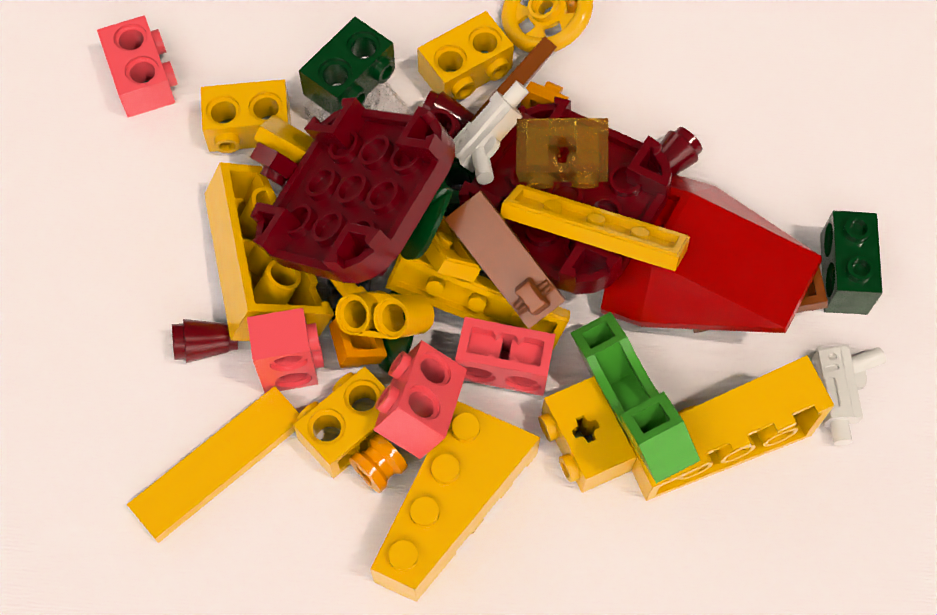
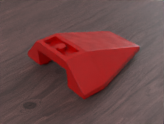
M674 175L671 179V192L667 203L653 225L690 237L684 257L676 271L632 258L620 277L611 286L604 289L600 309L602 314L611 312L615 318L640 327L786 333L822 262V256L718 187Z

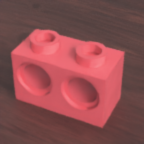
M145 15L97 29L119 98L128 118L175 103L170 88L178 85L170 61L161 62L159 55L167 53L159 29L150 31Z
M303 308L247 317L252 359L264 393L274 386L279 391L318 385L316 369L324 367L322 348L316 323L307 324Z
M464 317L455 362L467 369L464 381L544 396L556 334Z
M423 340L409 353L400 352L388 371V375L393 377L391 383L384 389L376 403L375 408L380 413L373 430L417 458H423L446 438L467 369Z

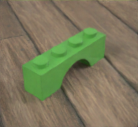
M611 312L571 332V336L592 377H595L613 413L656 484L701 461L683 419L663 391L659 394L637 357L627 335Z

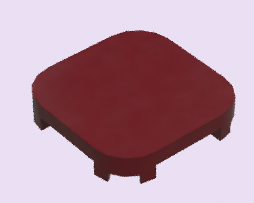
M555 96L554 103L537 104L528 109L522 104L518 108L522 118L500 141L499 149L490 158L494 174L493 181L486 185L479 184L476 177L471 183L464 181L458 194L461 206L481 190L499 213H501L503 201L517 185L521 184L654 224L664 209L671 192L672 172L670 170V163L662 152V144L649 135L644 143L571 111V100ZM505 219L559 290L573 294L596 293L611 286L624 272L632 259Z
M356 97L343 98L341 101L343 108L335 111L322 122L314 116L304 128L314 140L273 205L256 202L250 215L257 222L255 238L252 241L274 261L284 267L342 283H361L376 277L387 269L403 250L449 173L455 158V142L431 111L421 106L417 107L413 115L366 109Z

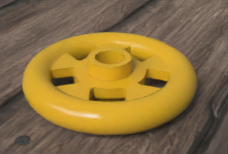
M504 0L501 20L504 32L513 45L528 53L533 50L544 36L546 37L545 29L553 28L560 23L562 30L546 37L557 46L554 50L556 52L571 44L582 34L592 15L593 0H577V8L574 13H566L567 0H529L527 7L520 3L522 0ZM552 7L549 12L544 14L546 9ZM529 18L535 27L528 33H524L519 24Z

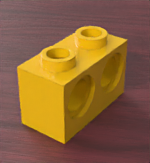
M485 11L418 47V72L434 92L440 94L443 91L454 100H463L469 97L476 88L491 80H500L512 69L514 45L489 13Z
M285 79L201 87L202 131L209 152L233 153L239 149L255 148L258 142L254 137L260 125L267 120L262 119L266 116L274 115L291 125L290 101ZM229 119L231 120L230 122H227V123H221V122L224 121V120H229Z
M365 366L355 374L350 372L340 378L334 385L333 392L320 403L315 401L307 405L299 413L297 422L293 425L300 443L333 479L351 465L349 458L355 452H363L369 447V440L377 433L373 429L380 411L375 406L385 387ZM361 398H369L375 402V405L367 411H357L352 408V405ZM326 427H335L340 430L339 435L334 440L321 441L317 438L318 433Z

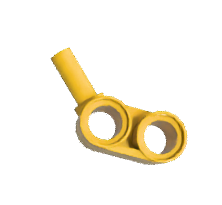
M329 279L342 295V298L336 305L335 316L340 329L346 334L391 340L424 334L433 325L434 308L430 300L424 295L418 293L408 295L389 294L380 290L367 292L363 286L358 287L355 283H342Z

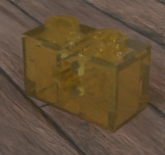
M608 118L517 119L516 174L519 182H527L526 186L535 189L552 188L554 182H572V187L590 189L599 187V182H608ZM567 147L570 154L567 156L566 163H558L556 155L559 154V148Z

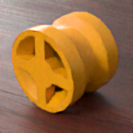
M378 433L369 440V447L366 450L355 452L349 458V462L355 471L378 493L387 488V482L394 474H402L408 468L405 459L398 450Z

